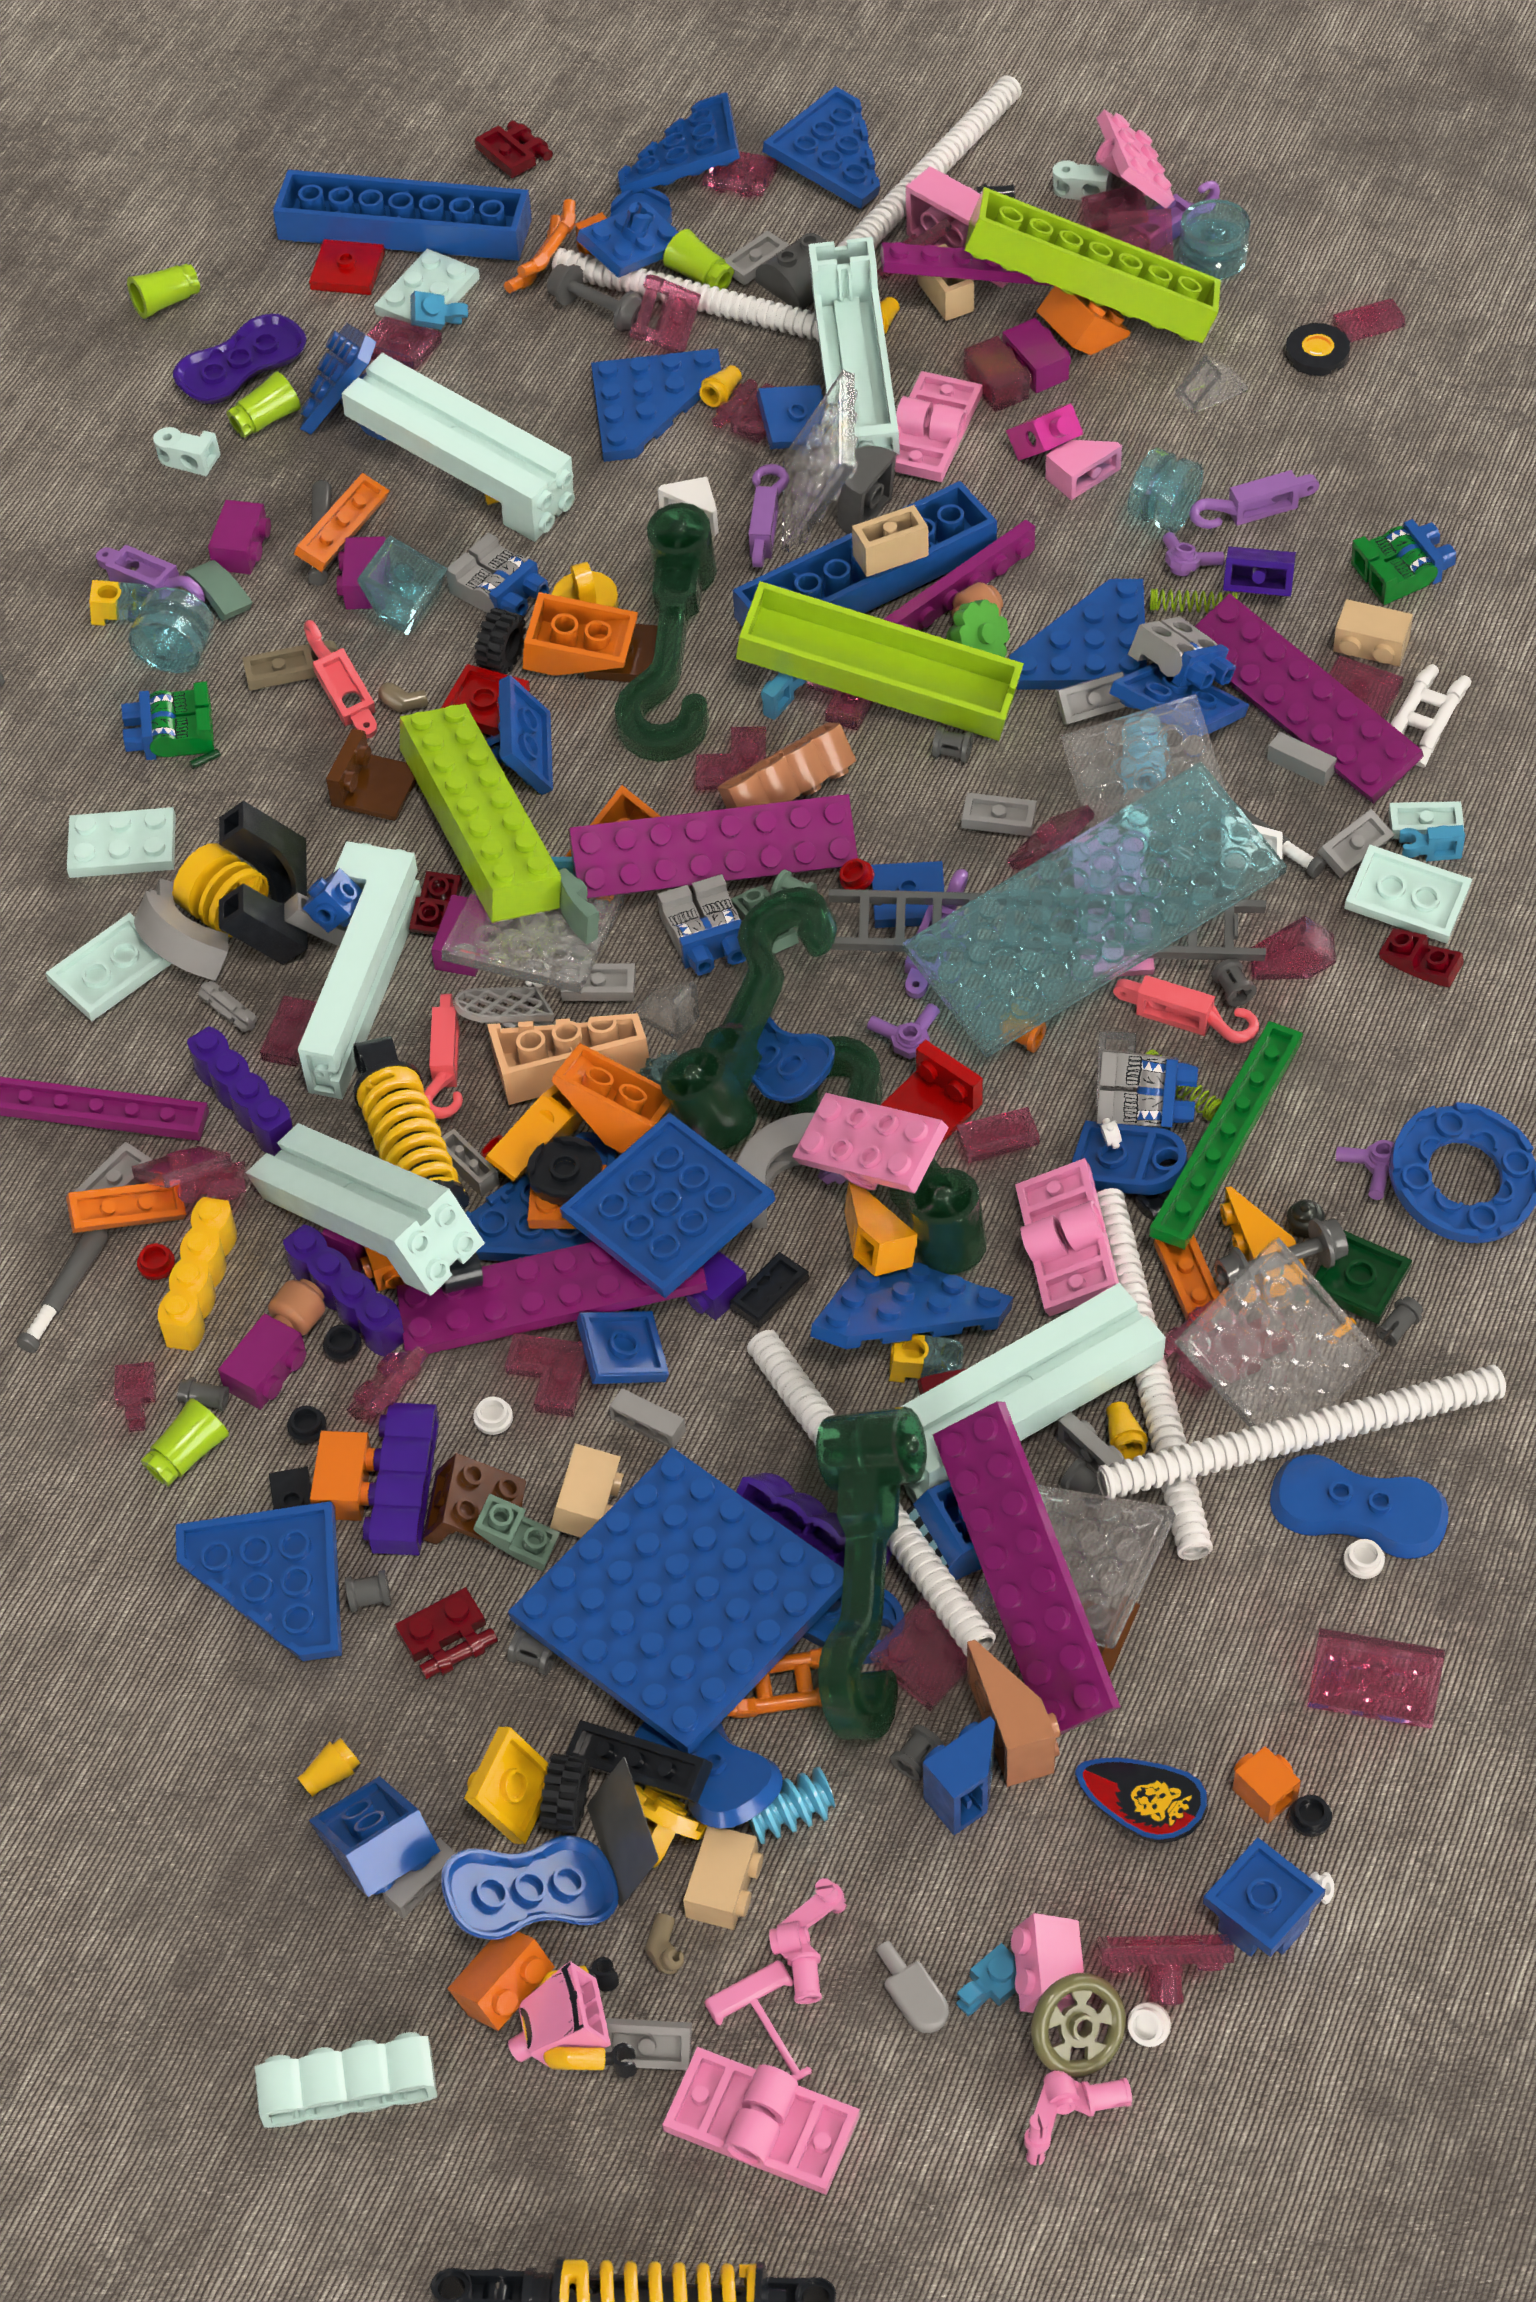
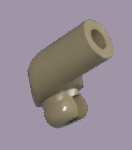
M386 682L379 688L378 696L380 700L396 712L428 706L425 689L407 693L391 682Z
M657 1913L645 1945V1952L659 1972L668 1975L675 1974L684 1964V1954L682 1951L677 1952L669 1941L675 1925V1919L670 1915Z

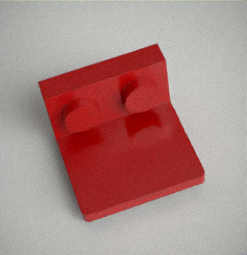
M925 1039L916 1048V1071L881 1106L942 1120L949 1127L941 1142L942 1144L983 1104V1078Z

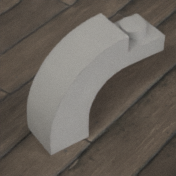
M160 878L155 890L149 889V891L145 892L135 916L134 925L139 936L155 953L168 962L195 975L216 981L228 954V934L199 925L184 916L176 908L173 901V882Z
M815 1112L790 1115L766 1125L747 1142L737 1164L769 1187L773 1179L782 1171L801 1165L792 1156ZM767 1208L752 1221V1228H767Z

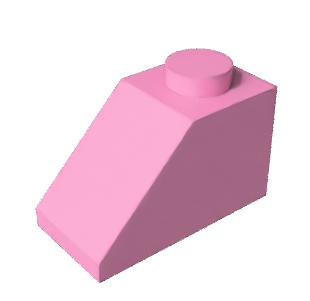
M1070 440L1060 447L1054 448L1046 455L1045 479L1070 500H1073L1121 470L1122 445L1118 442Z

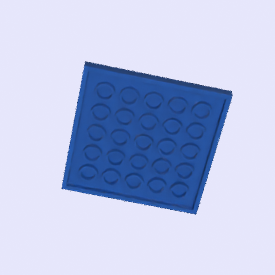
M672 1447L508 1611L511 1621L685 1753L691 1754L854 1582L851 1573Z

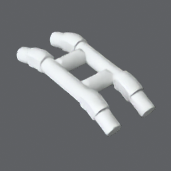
M1433 664L1428 665L1418 674L1412 689L1391 722V725L1402 734L1406 730L1407 725L1425 731L1419 744L1424 757L1415 764L1419 767H1426L1450 716L1471 685V679L1463 675L1452 683L1447 691V695L1430 690L1429 687L1439 674L1438 667ZM1420 701L1439 707L1434 719L1414 712Z

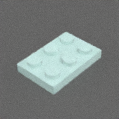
M426 249L374 304L375 314L428 335L433 330L432 328L411 325L410 295L414 291L444 295L445 304L458 303L480 279L479 269Z
M174 808L69 815L67 872L69 878L174 870L176 825Z
M1369 844L1345 901L1344 909L1411 932L1425 934L1429 938L1447 944L1471 887L1472 879Z
M131 913L125 915L45 973L48 982L91 1021H94L172 964L155 953L141 939L134 925L135 917Z

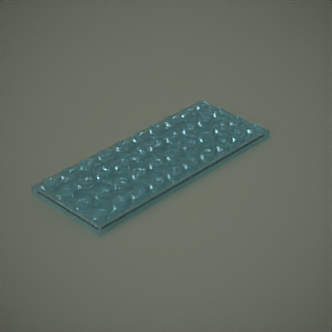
M1199 762L903 942V950L987 1058L1285 874L1287 865L1203 763Z

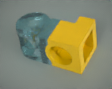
M92 580L89 600L91 625L105 626V620H128L136 624L148 622L152 618L155 597L153 590L146 585L137 583Z
M912 1334L911 1341L892 1343L889 1381L904 1383L905 1377L919 1379L933 1374L963 1369L964 1347L954 1339Z

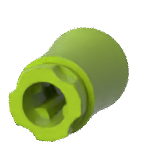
M690 229L678 232L667 245L663 255L665 267L681 273L693 281L700 282L701 285L708 284L711 288L716 286L721 290L722 288L727 289L731 283L734 269L722 257L701 242Z
M188 263L181 266L175 265L148 274L130 276L127 279L131 301L137 313L143 319L170 305L190 298V295L199 293L201 289L194 267L191 264L188 265Z
M275 371L255 390L237 401L234 407L226 411V414L234 430L242 438H245L252 432L256 433L276 420L301 410V404L288 380L280 372Z
M189 1398L176 1419L150 1447L151 1451L143 1457L141 1463L156 1480L169 1487L177 1477H182L208 1451L229 1437V1432L208 1408L197 1400Z

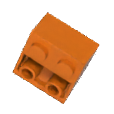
M1056 286L1052 288L1036 310L1072 348L1088 355H1093L1127 338L1131 334V331L1123 324L1124 317L1114 309L1109 308L1108 310L1105 306H1098L1093 301L1077 294H1067Z

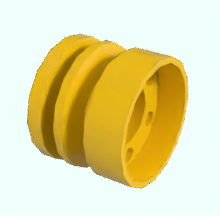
M209 843L194 851L179 868L173 883L172 895L177 905L195 918L200 919L209 928L226 933L219 929V900L243 883L268 897L269 885L265 876L247 863L241 862L233 853L218 843Z

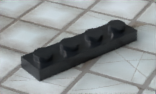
M583 1720L579 1721L565 1754L588 1758L589 1769L610 1775L621 1759L625 1757L633 1783L697 1804L714 1765L705 1758Z

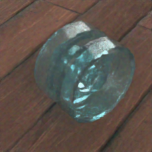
M1220 199L1203 200L1189 206L1182 214L1180 225V263L1218 279L1229 278L1239 273L1246 265L1248 257V239L1251 222L1248 213L1238 204Z
M1155 447L1144 458L1133 480L1128 498L1129 515L1145 522H1150L1154 519L1157 527L1176 533L1190 517L1191 506L1199 497L1204 472L1202 464L1187 458H1181L1177 461L1174 453Z
M169 587L153 589L146 594L138 616L131 628L128 637L130 647L138 658L151 667L170 673L189 672L199 663L205 644L214 626L213 615L206 604L193 594Z

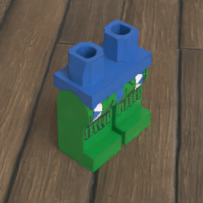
M1411 519L1404 522L1403 527H1394L1384 535L1368 540L1363 536L1353 540L1351 564L1366 583L1369 582L1368 586L1381 603L1387 605L1428 586L1430 583L1434 585L1441 582L1443 570L1450 568L1456 563V551L1450 544H1445L1438 548L1434 546L1440 542V533L1433 522L1418 526Z
M207 681L193 683V690L178 692L159 690L152 694L149 693V690L139 691V702L121 704L124 727L141 725L138 728L123 729L126 752L144 750L146 760L157 759V756L173 757L206 754L215 750L212 709Z

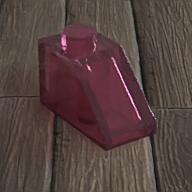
M1305 915L1251 947L1266 948L1265 961H1251L1252 977L1256 980L1309 979L1336 963L1334 934Z

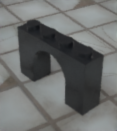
M243 800L219 817V845L252 864L267 878L272 900L243 883L219 900V929L284 965L308 949L307 931L285 922L284 903L296 893L307 896L306 838Z

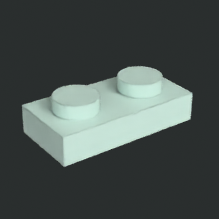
M1403 802L1389 804L1390 830L1395 834L1392 839H1399L1400 830L1405 828L1416 829L1425 835L1429 827L1463 825L1464 828L1461 802Z

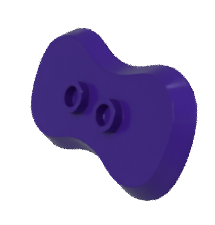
M264 314L257 316L243 324L227 341L211 348L193 352L181 359L173 370L174 381L182 391L200 403L217 404L232 397L252 377L271 369L286 366L295 361L306 345V335L299 325L283 315Z

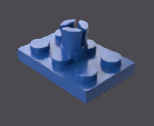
M633 202L628 210L580 229L576 240L616 277L620 278L663 259L667 245L678 231L646 202H640V205H637V202Z
M508 675L499 680L498 704L500 722L498 728L500 733L487 738L486 741L490 748L494 747L492 752L499 764L503 762L505 766L513 769L525 784L531 785L538 793L544 795L553 790L551 712L517 680Z

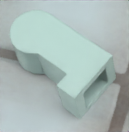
M1069 160L1060 161L1054 165L1053 192L1055 195L1067 199L1107 203L1112 186V173L1100 164L1098 166L1078 165Z
M166 427L158 430L153 437L161 464L207 476L221 455L216 434L203 431L200 436L181 433L174 427Z

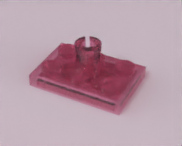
M1320 1628L1307 1707L1432 1729L1445 1650Z
M1227 1934L1097 1937L1099 1959L1102 1966H1110V1972L1131 1973L1136 1972V1965H1148V1977L1150 1980L1149 2002L1161 2003V2005L1184 2003V1994L1182 1993L1183 1964H1197L1198 1970L1220 1971L1224 1970V1963H1234V1945Z

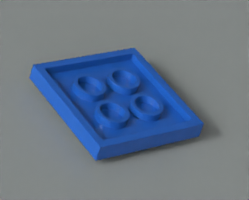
M1156 663L1113 681L1109 692L1111 695L1119 698L1123 705L1129 708H1137L1149 714V718L1152 721L1167 724L1178 730L1180 736L1190 740H1198L1245 717L1249 707L1248 703L1212 684L1207 689L1202 690L1193 684L1178 687L1172 682L1174 677L1164 675Z

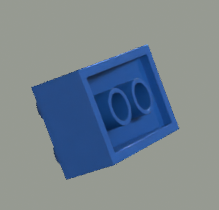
M380 1776L309 1820L313 1829L353 1883L367 1897L387 1891L394 1885L396 1879L409 1871H417L425 1867L431 1861V1857L440 1852L419 1809Z

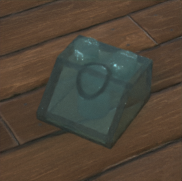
M389 535L360 574L357 582L379 619L409 635L439 594L448 568Z

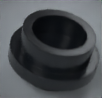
M344 1324L336 1325L329 1329L323 1340V1349L326 1356L336 1362L352 1360L359 1354L362 1348L359 1333L352 1327Z
M312 1406L298 1407L292 1412L287 1422L290 1437L302 1444L316 1442L320 1439L321 1431H326L327 1428L324 1414Z
M1305 1795L1298 1798L1292 1804L1289 1819L1292 1827L1298 1833L1308 1837H1316L1329 1829L1332 1821V1811L1330 1806L1321 1797Z

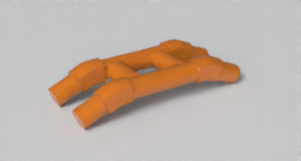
M565 199L562 215H552L550 217L547 238L530 261L518 266V275L504 283L505 290L508 293L524 289L533 284L537 274L548 266L557 248L575 226L576 202L574 200Z
M847 1641L834 1646L828 1645L818 1649H811L808 1652L784 1655L755 1686L757 1698H743L727 1716L750 1718L757 1717L760 1714L800 1708L825 1707L859 1696L861 1690L856 1679L837 1685L832 1684L818 1687L814 1690L810 1668L827 1667L836 1664L838 1661L854 1657L851 1642ZM794 1670L797 1692L773 1696L770 1674Z

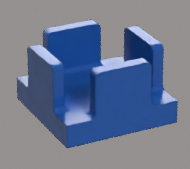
M1257 1837L1203 1896V1904L1219 1917L1218 1931L1248 1956H1252L1258 1947L1271 1957L1276 1950L1283 1955L1309 1925L1312 1910L1324 1898L1326 1890Z

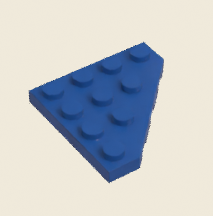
M837 86L763 142L762 152L859 209L879 195L880 182L875 173L872 148H869L866 123L861 115V102L858 98Z
M727 92L698 101L691 107L692 114L687 119L679 118L664 131L666 137L658 144L652 141L637 155L639 159L637 163L631 168L625 165L619 170L618 179L621 192L633 189V194L643 193V188H652L658 185L667 186L674 183L676 179L688 175L697 176L706 169L715 166H727L736 159H739L740 153L733 113Z
M346 323L339 333L333 331L325 346L329 349V352L324 354L317 367L321 373L315 377L309 388V392L313 395L307 399L300 414L304 416L300 429L312 435L342 398V392L368 366L374 351L376 341L349 323Z
M718 348L591 362L603 461L637 458L644 451L646 443L652 438L658 439L673 425V419L679 413H686L701 399L699 390L702 381L721 371Z
M1143 578L1107 580L1011 653L1009 659L1024 663L1016 690L1062 689L1116 672H1123V675L1126 676L1146 667L1147 660L1137 661L1128 655L1139 625L1145 624Z
M581 1132L575 1136L590 1142L595 1147L596 1152L601 1158L602 1165H610L618 1158L616 1150L605 1145L595 1132ZM527 1174L515 1183L509 1181L487 1196V1202L470 1213L468 1210L465 1212L485 1242L476 1251L479 1260L510 1261L593 1241L578 1229H529L527 1219L530 1183Z
M913 1262V1267L879 1276L872 1275L864 1266L859 1264L812 1323L810 1337L844 1349L861 1347V1341L879 1339L882 1344L911 1341L912 1334L930 1332L932 1337L962 1334L963 1327L980 1325L983 1331L998 1329L1011 1311L1014 1297L1000 1293L994 1288L983 1287L966 1281L960 1276L949 1275L931 1269L922 1263Z
M332 1501L176 1524V1559L185 1571L301 1661L342 1656L335 1506Z

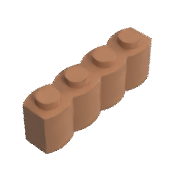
M826 723L810 731L801 739L783 747L774 755L754 764L745 772L730 778L721 784L718 790L727 809L793 801L801 793L803 796L820 790L822 788L820 783L828 777L836 779L849 772L848 767L856 761V758L841 724Z

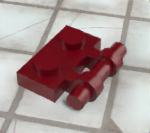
M515 120L508 123L507 131L498 125L474 139L476 149L511 178L535 166L536 158L541 157L544 161H549L553 156V152L542 138L534 137L531 129L525 124L517 123Z
M466 1587L394 1624L398 1636L414 1663L428 1655L430 1656V1660L419 1665V1669L426 1680L438 1673L443 1676L453 1671V1665L470 1656H473L475 1659L485 1654V1648L498 1642L492 1628L479 1634L475 1632L485 1626L486 1622L485 1617ZM459 1639L463 1640L462 1643L454 1646L453 1648L447 1651H444V1649H442L443 1647Z

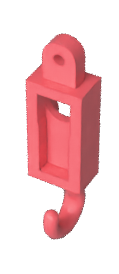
M307 620L304 623L305 635L310 647L319 658L312 662L316 677L344 726L353 724L355 729L365 731L367 739L372 738L377 733V723L372 715L375 713L373 699L345 650L342 648L331 653L321 639L322 634L315 622ZM356 693L362 702L346 708L342 699L346 694Z
M1145 975L1142 983L1128 979H1119L1113 989V993L1118 999L1136 1005V1015L1205 1036L1209 1026H1211L1225 1040L1240 1044L1252 1040L1259 1032L1258 1019L1251 1011L1245 1008H1236L1234 1010L1236 1017L1244 1018L1248 1022L1247 1029L1234 1031L1223 1021L1214 1006L1215 996Z
M441 994L440 1007H432L429 1060L432 1082L426 1088L424 1094L429 1100L430 1109L434 1112L436 1119H445L453 1116L461 1108L463 1102L462 1094L456 1091L453 1093V1102L449 1106L437 1107L432 1103L434 1097L444 1087H457L460 1026L457 1012L453 1006L452 994Z

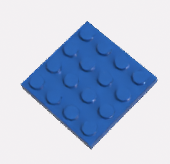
M669 1112L559 1209L564 1219L657 1293L666 1298L776 1199L773 1190Z

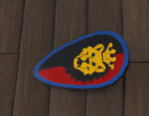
M1099 1758L1084 1761L1076 1768L1075 1775L1082 1791L1090 1802L1122 1828L1146 1841L1155 1843L1178 1841L1192 1834L1202 1824L1208 1811V1794L1201 1781L1189 1772L1171 1766L1127 1758Z

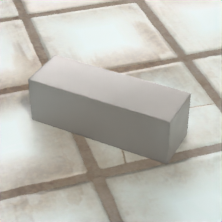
M1280 731L1268 745L1267 760L1322 786H1325L1335 773L1336 757Z
M296 893L284 903L285 922L332 944L341 945L348 925L343 928L339 924L327 933L302 909L309 897L300 893Z
M455 1129L442 1136L446 1142L447 1152L451 1155L453 1167L457 1170L458 1175L481 1197L500 1184L498 1171Z
M623 1388L609 1406L612 1420L669 1448H675L686 1432L684 1418Z
M440 1838L436 1840L440 1852L432 1856L431 1861L425 1867L417 1871L407 1872L396 1879L390 1889L383 1892L385 1903L403 1919L441 1883L443 1866L451 1856L456 1854Z

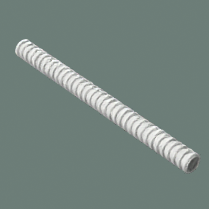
M1011 76L1001 77L837 247L847 246V240L873 237L875 248L906 216V185L930 166L947 174L977 140L1020 98L1022 89L1018 81Z
M559 248L553 257L552 270L559 264L567 266L572 264L578 265L583 270L584 283L588 281L592 285L598 283L600 287L607 286L608 289L612 290L616 288L620 292L625 290L626 293L631 290L636 291L640 296L643 295L647 299L651 297L655 301L661 299L663 303L670 301V304L675 306L679 303V306L683 308L687 306L691 310L697 308L698 312L706 311L710 315L715 313L718 317L724 315L726 319L734 318V321L738 322L743 320V323L746 324L752 322L754 326L761 324V327L766 329L770 326V329L773 331L778 329L781 333L788 331L789 335L795 336L798 334V337L801 338L807 336L809 340L816 338L817 342H819L815 311L812 314L807 309L802 312L801 308L795 307L793 309L792 305L784 306L780 302L775 304L772 300L765 302V299L760 297L756 300V297L752 295L747 298V295L744 293L739 295L736 291L729 293L728 289L722 288L720 290L716 286L711 288L708 284L701 285L700 282L696 281L692 283V280L688 279L683 281V278H674L672 275L665 276L664 273L660 272L656 274L652 270L647 272V269L644 268L618 278L596 257L593 258L589 254L585 256L581 252L575 253L573 250L567 251L565 248Z
M1114 1188L1099 1191L1097 1196L1118 1281L1138 1304L1137 1310L1143 1317L1148 1316L1157 1326V1322L1154 1320L1155 1314L1152 1310V1302L1149 1300L1150 1294L1147 1290V1282L1144 1280L1145 1274L1142 1270V1263L1139 1260L1140 1255L1137 1251V1243L1132 1231L1130 1215L1127 1211L1125 1195L1121 1190ZM1165 1354L1164 1359L1134 1375L1135 1384L1138 1387V1396L1141 1398L1140 1404L1143 1408V1416L1146 1419L1145 1424L1148 1429V1437L1151 1440L1150 1445L1155 1455L1159 1450L1164 1449L1168 1452L1170 1447L1176 1446L1179 1449L1180 1445L1186 1444L1183 1425L1180 1423L1181 1417L1178 1413V1405L1175 1402V1394L1170 1382V1374L1167 1371L1168 1366L1165 1361ZM1187 1476L1185 1481L1182 1482L1174 1480V1483L1171 1485L1163 1483L1161 1489L1164 1492L1163 1498L1166 1502L1169 1522L1172 1525V1534L1175 1536L1174 1542L1177 1546V1555L1184 1560H1198L1210 1554L1213 1550V1544L1209 1540L1210 1532L1207 1529V1521L1204 1518L1205 1512L1199 1497V1489L1196 1486V1478L1189 1479Z
M764 1330L756 1334L748 1343L747 1352L753 1357L754 1362L765 1374L767 1380L771 1382L772 1387L777 1391L779 1397L783 1399L784 1404L795 1416L797 1422L801 1424L802 1429L808 1433V1437L814 1442L815 1447L820 1450V1454L826 1459L827 1464L839 1476L840 1482L845 1485V1489L851 1494L853 1500L858 1503V1507L864 1511L865 1517L877 1529V1533L883 1538L885 1545L890 1547V1552L896 1556L898 1563L903 1565V1570L909 1574L911 1581L916 1583V1588L922 1592L923 1598L929 1602V1606L936 1612V1616L942 1620L943 1626L949 1629V1634L956 1640V1644L962 1648L964 1655L967 1657V1642L971 1640H976L988 1651L994 1644L996 1634L989 1629L988 1623L982 1619L980 1612L975 1610V1605L969 1601L967 1594L962 1592V1588L955 1582L954 1576L942 1564L940 1557L929 1546L927 1539L916 1528V1524L909 1518V1514L903 1510V1506L897 1501L895 1495L890 1492V1488L884 1484V1480L877 1474V1470L871 1466V1462L865 1457L863 1451L859 1449L858 1444L852 1440V1436L846 1431L845 1426L840 1423V1419L834 1414L832 1408L827 1405L826 1400L821 1397V1393L815 1389V1385L809 1380L808 1375L803 1372V1368L791 1355L789 1349L785 1347L779 1335L774 1330Z
M1493 1364L1487 1366L1486 1369L1483 1367L1477 1368L1475 1372L1469 1370L1465 1371L1464 1374H1454L1453 1377L1446 1376L1441 1380H1431L1430 1383L1423 1382L1419 1386L1411 1385L1408 1389L1404 1387L1397 1389L1396 1392L1393 1390L1388 1391L1385 1395L1382 1393L1376 1394L1374 1398L1368 1396L1364 1397L1362 1401L1360 1399L1353 1400L1351 1404L1349 1402L1341 1403L1340 1407L1333 1405L1328 1410L1326 1408L1318 1409L1317 1413L1310 1411L1307 1412L1306 1416L1298 1414L1294 1419L1287 1417L1284 1418L1283 1422L1275 1420L1272 1424L1263 1423L1260 1428L1252 1426L1249 1430L1240 1429L1237 1434L1233 1431L1227 1433L1226 1436L1222 1434L1217 1435L1214 1440L1211 1437L1205 1438L1202 1443L1199 1440L1192 1442L1191 1446L1186 1443L1180 1445L1179 1449L1176 1446L1170 1447L1168 1452L1163 1449L1157 1451L1156 1455L1151 1452L1147 1453L1144 1458L1141 1455L1135 1456L1133 1461L1128 1458L1122 1460L1121 1464L1118 1461L1112 1462L1110 1467L1106 1464L1100 1465L1097 1471V1482L1102 1495L1107 1500H1113L1116 1494L1119 1497H1125L1128 1492L1131 1494L1138 1493L1139 1489L1148 1491L1151 1485L1154 1488L1162 1487L1163 1483L1166 1485L1173 1484L1174 1480L1177 1482L1185 1481L1186 1476L1189 1479H1194L1198 1474L1200 1476L1208 1475L1209 1470L1212 1473H1217L1221 1468L1223 1470L1231 1469L1232 1465L1240 1467L1243 1466L1244 1462L1251 1464L1256 1459L1263 1461L1266 1460L1267 1456L1275 1458L1279 1453L1286 1455L1289 1454L1290 1450L1298 1452L1301 1448H1311L1313 1444L1321 1446L1324 1441L1332 1443L1335 1439L1344 1440L1347 1436L1351 1438L1357 1436L1358 1433L1361 1435L1367 1434L1370 1430L1373 1432L1378 1431L1381 1427L1384 1429L1390 1428L1392 1424L1397 1426L1403 1424L1404 1421L1406 1423L1413 1422L1415 1418L1421 1420L1426 1415L1432 1417L1436 1416L1437 1413H1447L1448 1410L1455 1411L1460 1407H1470L1471 1404L1478 1405L1482 1401L1490 1402L1493 1398L1496 1400L1501 1399L1505 1395L1506 1382L1501 1370Z

